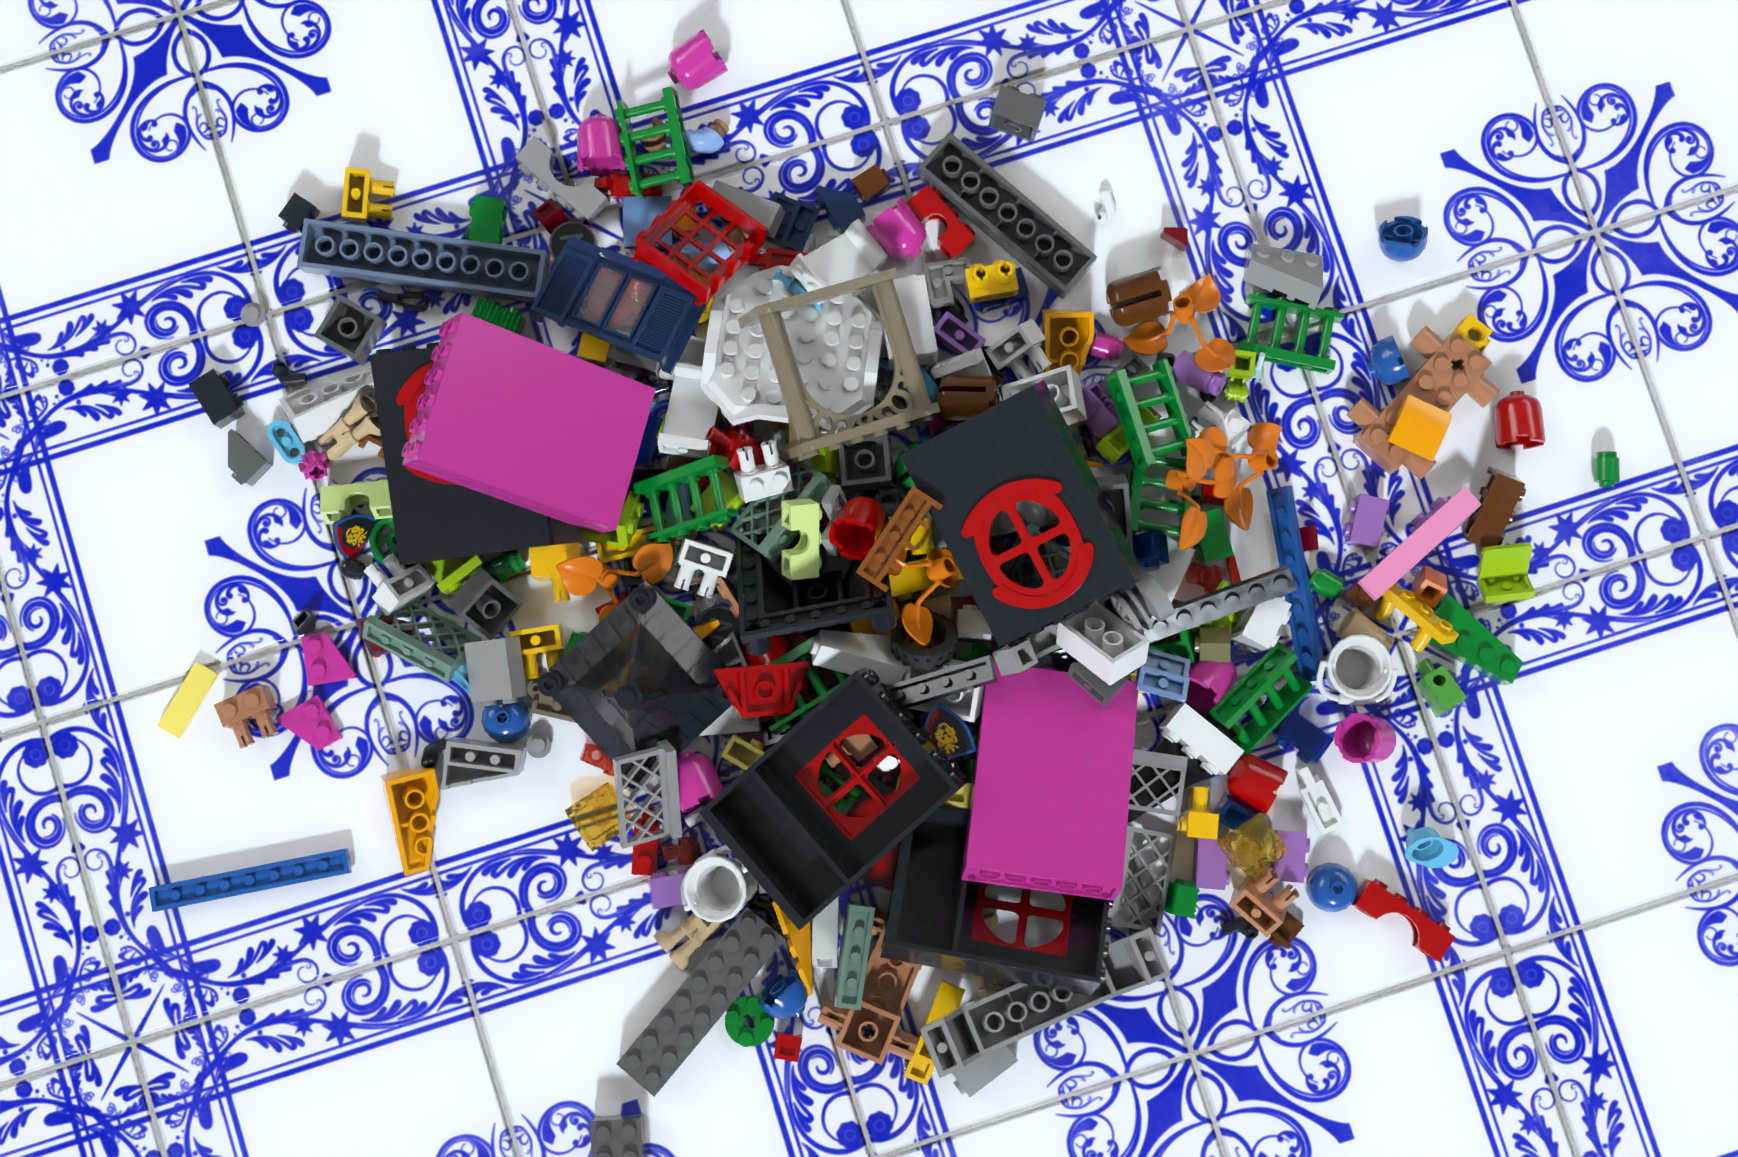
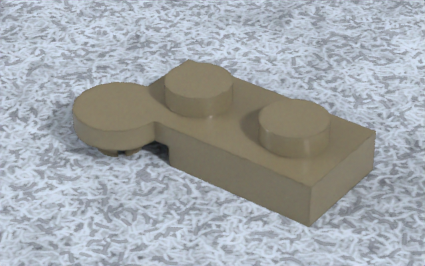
M533 679L528 683L527 692L534 698L530 710L531 713L576 723L552 696H544L539 691L536 681L538 679Z

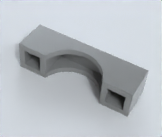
M533 136L515 156L519 164L517 168L527 177L531 174L536 178L537 181L535 183L543 191L547 192L550 190L555 195L553 197L555 201L562 207L569 206L573 210L572 215L581 223L586 221L592 225L609 206L610 203L607 197L589 182L580 186H567L557 181L553 175L555 155L537 137Z
M1050 622L1040 633L1033 636L1029 633L1019 643L1010 647L1006 645L994 651L993 656L1001 676L1022 672L1037 664V659L1060 649L1061 647L1056 644L1058 624L1053 625Z

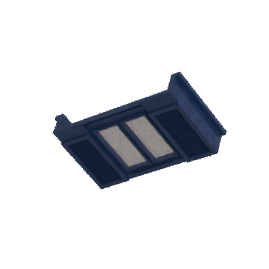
M570 236L530 310L533 314L532 320L542 323L544 317L657 361L663 372L672 375L708 302L698 307L694 304L698 299L697 296L654 266L641 261L635 262L628 256Z

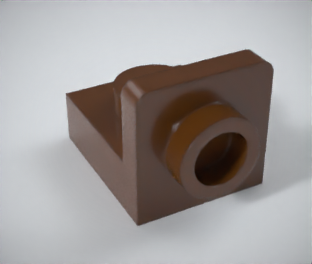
M1287 911L1284 923L1269 935L1268 941L1278 949L1283 947L1289 950L1292 946L1290 943L1305 925Z

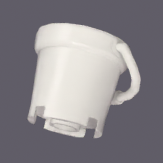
M1363 634L1350 635L1339 641L1324 658V661H1320L1317 672V687L1322 695L1329 700L1337 701L1338 704L1354 706L1375 704L1391 694L1396 683L1398 669L1393 668L1392 658L1387 648L1376 638ZM1324 670L1326 674V679H1324L1326 684L1332 690L1341 694L1334 695L1325 689L1323 685Z
M727 845L717 849L713 848L694 861L695 864L686 872L680 887L685 911L692 910L697 917L708 922H723L733 918L744 905L752 900L757 891L756 879L738 858L720 856L723 852L731 851Z

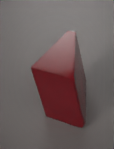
M552 198L532 212L550 235L560 225L569 221L565 213Z
M1164 227L1160 233V238L1177 249L1185 251L1188 245V229Z
M1312 525L1299 528L1304 553L1318 550L1317 526Z

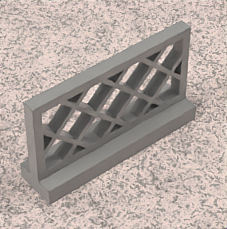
M665 739L657 741L656 747L613 758L621 847L624 849L666 836H671L672 839L682 837L675 748ZM656 755L657 761L650 769L643 765L648 757ZM629 762L635 764L627 775L621 772V764ZM642 768L647 774L638 783L632 778ZM652 776L658 778V783L651 791L645 786ZM630 782L637 787L627 797L623 794V790ZM643 790L649 795L640 805L634 800ZM654 798L660 800V805L652 812L647 807ZM632 804L638 809L631 818L625 816V811ZM643 812H646L651 816L646 821V823L643 826H641L640 824L636 823V821L639 819ZM656 819L661 821L662 829L653 832L649 830ZM632 826L640 829L635 837L627 839V833Z
M1133 749L1132 764L1142 766L1136 770L1132 766L1133 772L1131 777L1135 774L1144 786L1134 794L1130 792V799L1136 805L1129 804V809L1180 817L1188 757ZM1145 766L1152 767L1158 775L1147 784L1137 773ZM1156 768H1162L1166 770L1160 774V772ZM1170 770L1181 771L1180 782L1171 788L1163 778V775ZM1160 778L1169 790L1156 798L1148 786ZM1179 786L1177 796L1173 790ZM1146 788L1154 801L1148 806H1140L1134 796ZM1171 792L1177 800L1176 811L1165 809L1159 800ZM1157 803L1160 808H1154L1151 806Z
M1127 826L1123 886L1114 900L1113 907L1109 908L1108 917L1112 918L1111 925L1144 930L1151 926H1146L1141 916L1152 910L1156 918L1154 927H1151L1154 933H1160L1177 835ZM1134 832L1142 833L1147 840V843L1139 849H1136L1132 843ZM1148 835H1153L1155 837L1153 839H1150ZM1161 837L1169 838L1168 849L1160 854L1154 842ZM1151 846L1157 857L1146 864L1140 853ZM1137 856L1143 867L1132 874L1128 864L1132 858ZM1160 860L1164 866V872L1156 878L1150 867ZM1146 870L1153 881L1142 889L1136 877ZM1130 881H1133L1139 892L1128 899L1124 893V887ZM1156 885L1160 895L1156 901L1151 903L1145 892ZM1142 895L1149 906L1137 913L1131 902ZM1128 905L1135 916L1127 922L1119 921L1120 910Z

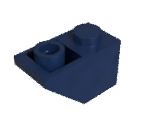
M822 186L816 188L817 197L814 198L821 211L826 210L829 215L827 221L833 231L838 230L841 235L857 219L862 223L866 221V214L853 194Z

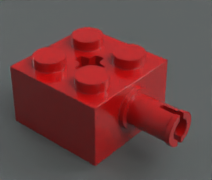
M714 426L708 430L705 440H709L720 447L717 454L728 457L731 468L737 471L741 470L736 450L742 448V451H745L744 447L748 446L753 449L755 466L765 464L761 443L766 442L768 444V441L764 439L758 441L752 437L753 434L743 428L737 431L731 427L728 434L716 429Z

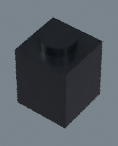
M294 192L278 217L284 222L282 226L293 234L298 231L302 234L304 218L315 220L320 211L315 205Z

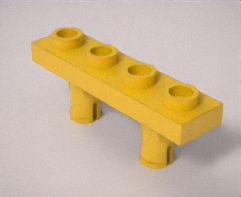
M1397 582L1382 595L1383 599L1373 613L1375 618L1385 622L1396 607L1415 622L1420 629L1409 645L1418 652L1424 651L1432 637L1443 645L1454 642L1459 635L1453 630V626L1449 622L1437 617L1431 607L1420 603L1415 599L1414 593L1403 589Z

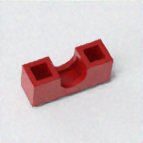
M926 185L907 201V204L922 225L930 220H938L945 225L946 232L938 238L937 246L949 259H957L975 244V232L968 224L964 225L958 219L960 216L952 206L948 207L942 201L944 198L936 188L932 189L929 185Z

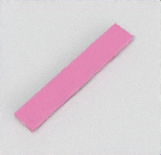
M1464 486L1357 583L1374 601L1377 600L1482 504Z

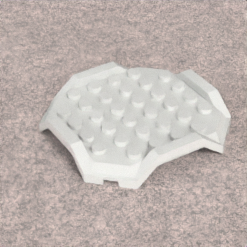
M779 265L756 272L714 299L704 349L701 389L711 401H715L721 408L722 414L732 425L757 419L789 423L784 398L761 325L757 324L740 329L738 322L740 317L756 306L796 295L790 289L785 291L786 285L779 280L773 279V276L779 269L783 270L782 274L791 279L794 275L789 266ZM796 279L795 282H797L799 285H801V286L804 288V286L800 283V281H799L798 279ZM852 293L828 299L822 303L823 308L821 311L815 309L816 305L810 304L782 312L781 314L801 378L813 399L824 408L843 415H857L873 409L883 323L879 314L861 295L853 297ZM811 408L810 411L813 414L811 419L813 421L818 412L816 409ZM824 416L819 421L818 428L820 432L827 433L831 427V420L829 417ZM838 421L835 433H837L840 427H846L844 421Z

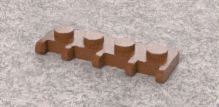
M913 486L856 573L887 592L888 586L882 583L891 568L898 573L901 571L902 568L894 564L905 546L912 551L915 550L916 547L909 543V540L919 525L927 530L931 525L923 521L931 507L934 506L936 509L941 510L943 505Z

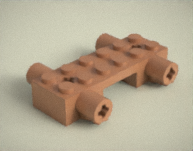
M1427 326L1423 327L1409 343L1426 358V361L1418 368L1416 374L1395 398L1381 411H1378L1364 397H1361L1346 414L1363 430L1353 441L1360 450L1389 475L1403 465L1419 480L1433 468L1437 461L1433 460L1432 462L1386 440L1398 418L1396 415L1406 395L1410 394L1449 412L1465 393L1484 408L1500 391L1499 388L1482 375L1492 364L1488 358L1457 331L1452 332L1442 340ZM1455 365L1457 370H1453L1451 366Z
M875 909L871 935L878 938L867 963L861 1010L835 1007L834 1001L826 998L817 1022L839 1031L835 1046L882 1065L887 1051L910 1061L917 1047L919 1037L897 1027L922 965L880 957L887 913ZM871 1024L874 1033L870 1032L869 1035H864L862 1027Z

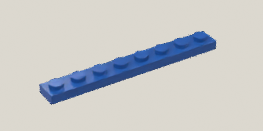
M1283 486L1267 490L1266 494L1279 567L1289 566L1297 591L1284 596L1285 601L1292 604L1289 609L1292 612L1289 624L1294 652L1298 658L1296 660L1298 675L1312 682L1317 681L1320 661H1323L1293 490L1292 486ZM1325 670L1323 674V680L1326 679Z
M345 848L149 887L148 889L152 912L348 874L352 873L349 850Z

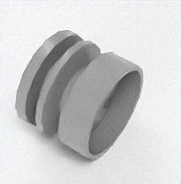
M1146 569L1139 576V581L1135 583L1136 586L1133 587L1134 590L1132 592L1130 589L1125 592H1121L1119 589L1121 595L1116 592L1110 598L1116 615L1141 635L1144 634L1141 624L1147 630L1153 628L1149 616H1152L1160 623L1175 613L1168 596Z

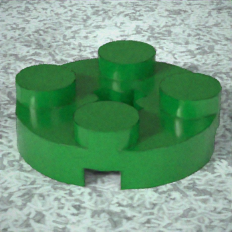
M751 995L739 997L730 1005L725 1015V1028L728 1035L734 1042L743 1047L762 1044L770 1037L773 1031L775 1018L767 1014L758 1003V999L762 1001L763 998ZM747 1014L750 1017L755 1016L757 1018L754 1021L755 1026L752 1028L750 1025L745 1026L743 1023L746 1020L744 1016Z

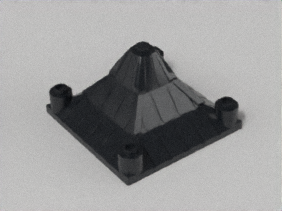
M824 516L819 520L821 535L830 521L828 516ZM800 532L786 549H792L798 544ZM767 533L757 535L758 546L767 536ZM735 536L740 638L750 655L761 656L768 652L771 648L769 637L774 635L800 632L801 635L812 638L819 634L820 630L827 628L830 631L845 632L849 623L859 621L860 619H870L873 630L879 633H887L896 627L897 619L888 573L882 581L889 588L885 592L856 573L863 560L849 559L842 556L840 552L838 556H829L821 542L819 545V555L822 560V566L819 569V577L790 580L782 575V555L773 564Z
M647 579L536 680L539 691L544 696H552L612 762L615 757L656 747L657 741L665 739L675 748L677 756L732 706L731 701L714 674V669L728 667ZM656 755L648 757L643 765L650 769L657 761ZM632 762L621 764V772L627 775L635 764ZM640 768L632 779L640 783L647 772ZM630 782L627 785L631 789L637 787Z

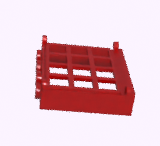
M698 179L692 186L688 185L677 200L671 201L666 211L661 216L657 215L646 231L642 230L635 239L636 252L632 260L638 262L642 257L697 296L698 299L694 304L700 307L703 303L706 304L766 243L768 228ZM699 201L712 209L703 220L690 211ZM717 213L730 222L722 232L708 224ZM684 215L698 224L689 234L675 225ZM735 227L749 235L740 246L726 237ZM702 228L716 236L707 247L693 238ZM670 229L684 238L674 249L661 240ZM721 241L735 250L726 260L712 251ZM688 242L702 251L693 262L679 253ZM657 244L669 254L666 256L653 246ZM707 255L720 264L711 275L697 266ZM675 257L688 267L684 269L672 259ZM694 270L706 280L702 282L690 272Z

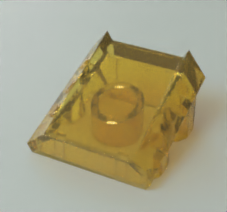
M609 782L565 810L567 817L571 820L592 852L619 834L616 792ZM626 810L625 816L631 818L632 816L630 815L628 810Z
M1261 812L1217 841V846L1234 867L1236 873L1244 880L1248 877L1259 878L1264 874L1266 865L1271 862H1278L1283 858L1284 853L1288 851L1285 844Z

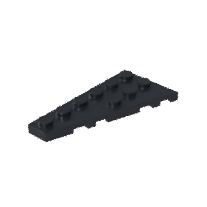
M1210 711L1206 714L1197 712L1230 740L1236 736L1232 728L1228 729L1214 720L1209 714ZM1166 739L1154 751L1188 757L1181 751L1182 746L1180 744L1171 743ZM1188 757L1184 789L1209 775L1200 767L1202 762L1198 759H1190ZM1145 766L1137 772L1146 784L1158 776L1154 769L1149 766ZM1156 768L1160 772V774L1166 770L1162 768ZM1170 770L1163 775V778L1171 788L1180 782L1181 771ZM1136 775L1131 778L1130 792L1134 794L1144 786ZM1160 778L1148 786L1156 798L1169 790ZM1179 786L1173 790L1175 794L1178 793ZM1146 788L1134 796L1140 806H1148L1154 801ZM1168 793L1159 802L1163 803L1173 797L1172 793ZM1132 799L1129 800V804L1136 805ZM1155 803V804L1152 805L1151 807H1156V806H1158V804ZM1129 809L1128 823L1146 812Z

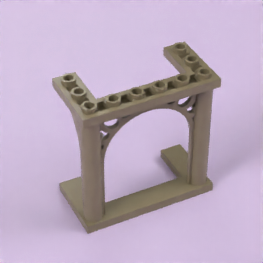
M896 267L759 305L738 319L740 329L760 324L784 398L789 421V444L786 450L780 452L783 461L791 460V464L804 461L819 455V449L827 447L828 451L842 448V442L848 440L851 441V444L865 441V435L873 433L874 438L888 434V428L896 427L897 431L905 430L933 420V414L940 412L938 402L931 404L893 282L894 279L898 278ZM873 292L893 355V381L885 398L873 409L857 415L838 414L821 406L807 391L801 378L781 313L852 293L853 297ZM899 382H903V388H906L907 392L898 389ZM894 395L905 399L907 403L905 409H898L893 405L892 397ZM888 407L892 413L888 412L883 415L882 409ZM811 408L816 409L818 412L813 421L811 419V416H813L810 411ZM824 416L829 417L831 420V427L827 433H821L818 428L819 421ZM862 416H865L867 418L866 423L862 422ZM838 421H844L846 427H840L837 433H835Z

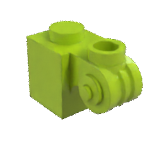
M1235 350L1236 362L1233 367L1225 370L1228 384L1227 387H1224L1226 401L1244 403L1249 395V390H1247L1245 384L1254 376L1256 352Z

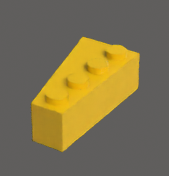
M927 558L908 563L926 562ZM927 566L902 568L901 573L896 576L889 574L892 599L903 602L912 599L913 595H922L935 582V580L932 581L928 578L926 574ZM960 570L957 582L953 586L945 587L938 585L935 589L943 587L944 590L958 587L957 583L964 579Z

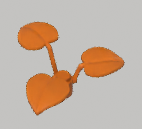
M1210 274L1197 280L1182 295L1174 298L1172 302L1174 312L1170 313V321L1166 331L1161 323L1150 321L1141 324L1127 337L1123 338L1124 344L1137 354L1145 356L1159 354L1167 348L1168 340L1166 337L1170 335L1174 320L1177 319L1183 324L1192 323L1202 347H1204L1195 354V363L1201 370L1205 372H1219L1230 369L1236 362V353L1231 343L1222 338H1215L1207 345L1195 321L1196 311L1208 313L1214 310L1221 301L1220 291Z
M1261 422L1250 427L1247 442L1253 449L1252 454L1226 453L1227 438L1225 433L1218 427H1207L1198 436V438L1210 441L1214 446L1215 457L1210 468L1214 469L1223 457L1248 459L1249 467L1256 471V473L1237 484L1236 489L1224 499V510L1227 517L1244 531H1248L1253 512V496L1249 488L1242 487L1258 476H1263L1264 470L1275 469L1278 465L1276 450L1283 427L1274 423Z
M1202 438L1185 439L1187 446V472L1172 469L1166 477V486L1177 490L1178 496L1183 497L1193 505V507L1187 509L1183 517L1179 550H1186L1197 544L1205 535L1207 528L1206 513L1200 511V505L1185 493L1194 490L1196 483L1214 484V496L1226 498L1233 492L1237 484L1238 466L1236 461L1230 457H1224L1219 460L1214 470L1213 480L1201 479L1203 475H1206V469L1212 466L1215 457L1213 444Z
M877 533L875 536L874 544L881 535L880 533ZM943 548L931 549L927 554V561L917 563H905L906 552L903 549L894 563L900 568L905 569L927 566L926 574L928 578L932 581L935 580L917 599L915 605L909 603L902 610L904 628L911 637L924 646L931 639L933 621L930 611L926 607L921 606V603L938 585L945 587L953 586L957 582L959 569L950 551ZM892 568L888 572V574L894 576L901 573V571L898 573Z
M649 543L643 545L635 552L633 557V566L637 572L620 570L619 568L613 570L609 565L601 564L599 560L590 556L567 559L557 564L556 568L564 586L573 595L584 596L591 593L596 587V582L606 589L614 606L609 605L601 609L599 614L600 622L619 605L612 591V588L618 583V575L633 577L641 575L644 581L647 579L651 584L659 582L668 574L671 568L673 549L670 543Z

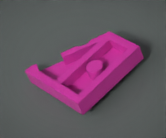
M328 633L301 637L308 686L358 678L357 673L350 667L345 660V656L335 646Z
M320 695L314 696L275 718L278 723L317 750H323L343 739Z

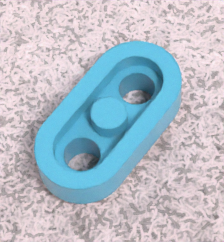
M280 419L271 422L267 428V435L281 457L292 465L303 463L301 455L308 453V450L291 424ZM285 429V435L279 437V431ZM294 449L299 450V454L296 457L292 456Z

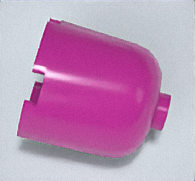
M704 29L674 48L668 56V64L671 69L667 72L674 84L679 82L687 90L698 89L728 71L717 51L712 53L714 47Z
M595 114L581 122L577 131V168L579 171L583 172L585 169L591 171V176H608V174H613L616 169H625V147L622 146L619 137L622 129L616 120L606 117L604 114Z
M901 198L897 201L900 206H890L872 221L875 226L870 224L865 228L889 257L894 260H903L909 256L912 260L923 251L920 247L925 242L927 235L920 220L904 198Z
M1200 655L1197 656L1196 663L1190 664L1188 678L1190 680L1187 701L1185 703L1193 710L1203 714L1211 711L1234 687L1238 679L1234 663L1231 660L1230 662H1200Z
M1352 713L1343 722L1338 723L1334 733V744L1338 746L1342 757L1352 763H1379L1388 759L1394 752L1396 733L1390 723L1380 717L1363 713Z
M691 750L677 755L680 812L685 813L694 810L696 805L704 800L706 805H708L724 790L712 760L703 753L692 754Z

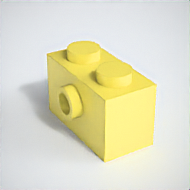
M733 734L721 757L747 770L767 751L763 749L765 745L753 738L751 741H748L737 734Z

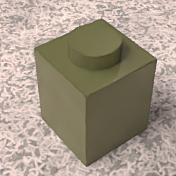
M1200 627V637H1195V652H1200V662H1230V627Z

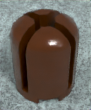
M1158 266L1108 284L1106 289L1107 304L1122 302L1154 292L1153 296L1109 309L1110 315L1116 324L1121 327H1128L1173 312L1168 307V302L1172 301L1167 280H1161L1157 271L1161 267Z
M949 375L944 377L939 385V394L937 395L940 409L938 413L942 421L948 425H958L1002 402L1000 401V393L997 391V387H1002L1001 378L999 376Z

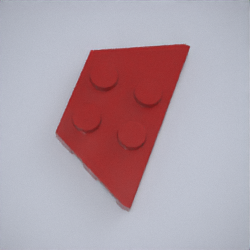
M799 661L714 669V674L740 718L792 714L796 703V696L801 691L803 678L807 669L810 668L811 662Z

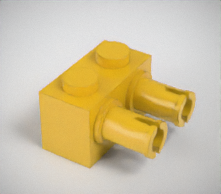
M345 167L341 221L366 224V219H369V217L391 220L392 205L370 203L368 195L374 193L393 196L394 181L372 179L370 170Z
M1006 259L994 261L993 265L983 266L982 263L970 265L969 269H965L964 278L969 304L1017 296L1019 287L1014 261L1008 262Z
M563 624L509 632L510 637H520L525 680L540 677L536 661V655L539 652H543L546 655L547 668L549 670L561 659L560 652L566 647Z
M1189 786L1188 809L1181 811V816L1176 818V830H1179L1180 836L1217 839L1219 814L1207 811L1209 788Z

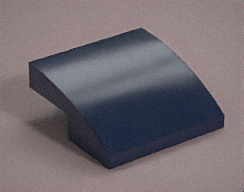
M775 191L771 201L781 204L786 213L775 237L767 236L766 241L788 250L803 252L820 208L800 199L796 201Z

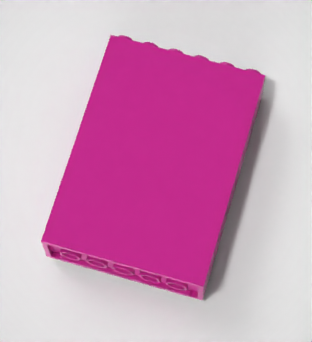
M463 312L443 322L438 334L441 337L439 346H435L431 356V360L434 361L432 369L427 371L424 378V384H426L425 392L420 395L416 407L419 409L417 418H414L410 424L409 432L412 433L410 441L406 442L402 450V457H404L402 465L596 534L617 530L656 389Z
M994 661L997 682L985 685L981 713L979 715L977 751L975 752L961 880L1114 901L1123 886L1138 699L1136 681L1128 678L1125 688L1104 708L1067 675L1068 672L1058 671L1053 667L1040 669L1033 668L1032 666L1019 673L1001 676L997 663Z

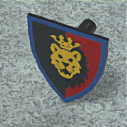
M352 514L335 521L332 525L333 538L340 554L346 559L358 560L369 541L372 527L378 519L367 514Z
M935 702L927 715L924 729L931 736V743L936 748L940 746L949 757L946 760L976 752L974 739L963 720L949 708Z

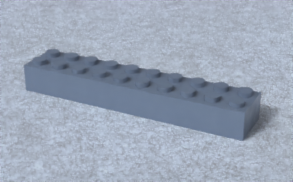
M304 218L297 267L304 273L533 303L548 276L551 257L546 250Z

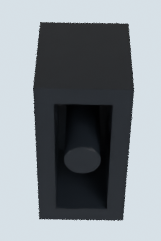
M213 368L188 384L214 426L222 429L246 414L242 408L245 405L238 393L232 392L229 387L232 383L224 372L220 373Z

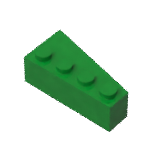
M1445 593L1435 608L1432 607L1437 617L1449 622L1453 626V630L1459 635L1454 642L1443 645L1432 637L1428 645L1502 685L1513 684L1524 662L1448 593Z

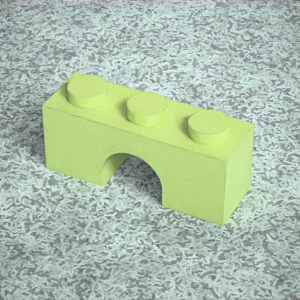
M380 479L374 482L358 481L354 484L345 485L332 484L320 487V514L326 525L333 524L335 521L351 515L353 509L360 504H369L375 519L393 518L387 479Z
M810 498L782 501V526L790 531L799 530L800 532L798 544L792 549L782 550V575L790 580L819 577V569L822 566V560L819 555V545L822 542L819 520L822 518V510L819 503Z

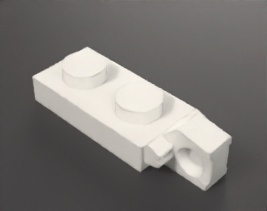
M1308 766L1296 769L1301 781L1297 784L1298 791L1320 835L1345 825L1323 780L1317 774L1312 776Z

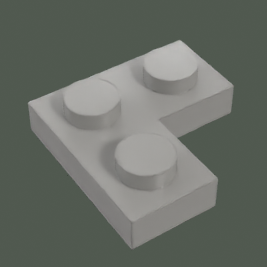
M970 257L922 264L930 309L954 305L951 285L965 283L964 273L965 269H969L971 265Z
M830 485L822 500V506L830 521L822 532L821 541L829 556H838L840 549L834 543L832 545L829 540L831 525L842 507L847 503L840 485Z

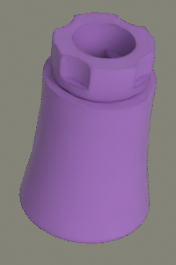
M1186 350L1179 354L1172 367L1175 383L1183 384L1214 396H1218L1221 393L1227 380L1226 374L1222 372H1205L1201 370L1195 363V357Z

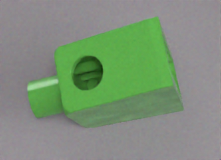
M1428 658L1415 665L1422 676L1417 682V686L1436 718L1456 708L1467 698L1445 666L1435 669Z

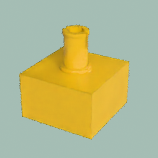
M579 542L530 547L531 577L538 582L553 581L555 603H560L562 600L564 602L570 601L569 591L564 586L556 565L570 558L586 556L585 547Z

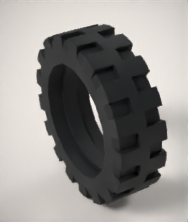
M930 612L933 621L932 634L939 636L944 642L937 647L922 649L913 647L905 642V639L910 635L904 628L902 617L899 618L896 627L891 631V652L895 654L894 658L897 661H902V665L906 667L912 666L916 670H920V668L932 670L934 667L938 669L943 667L945 663L949 664L952 661V657L955 658L958 650V629L954 627L953 621H948L944 615L938 616L935 612Z

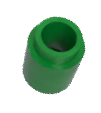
M1600 451L1596 453V458H1594V482L1599 483V487H1614L1616 482H1620V458L1617 457V452Z
M515 550L513 552L508 551L490 560L491 566L487 568L495 579L499 578L500 582H503L521 573V569L525 568L526 565L519 551Z
M1317 567L1309 579V585L1312 586L1311 589L1331 601L1334 597L1339 599L1346 588L1343 585L1344 579L1325 568L1320 569Z

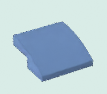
M647 196L644 199L623 197L624 249H636L635 239L642 230L646 231L651 226L654 218L657 215L661 216L666 211L672 201V196ZM670 229L661 240L672 248L673 231ZM655 244V245L653 246V247H655V248H661V247H660L659 245H657V244Z
M1148 648L1146 663L1137 668L1136 689L1185 703L1190 680L1188 673L1191 660Z

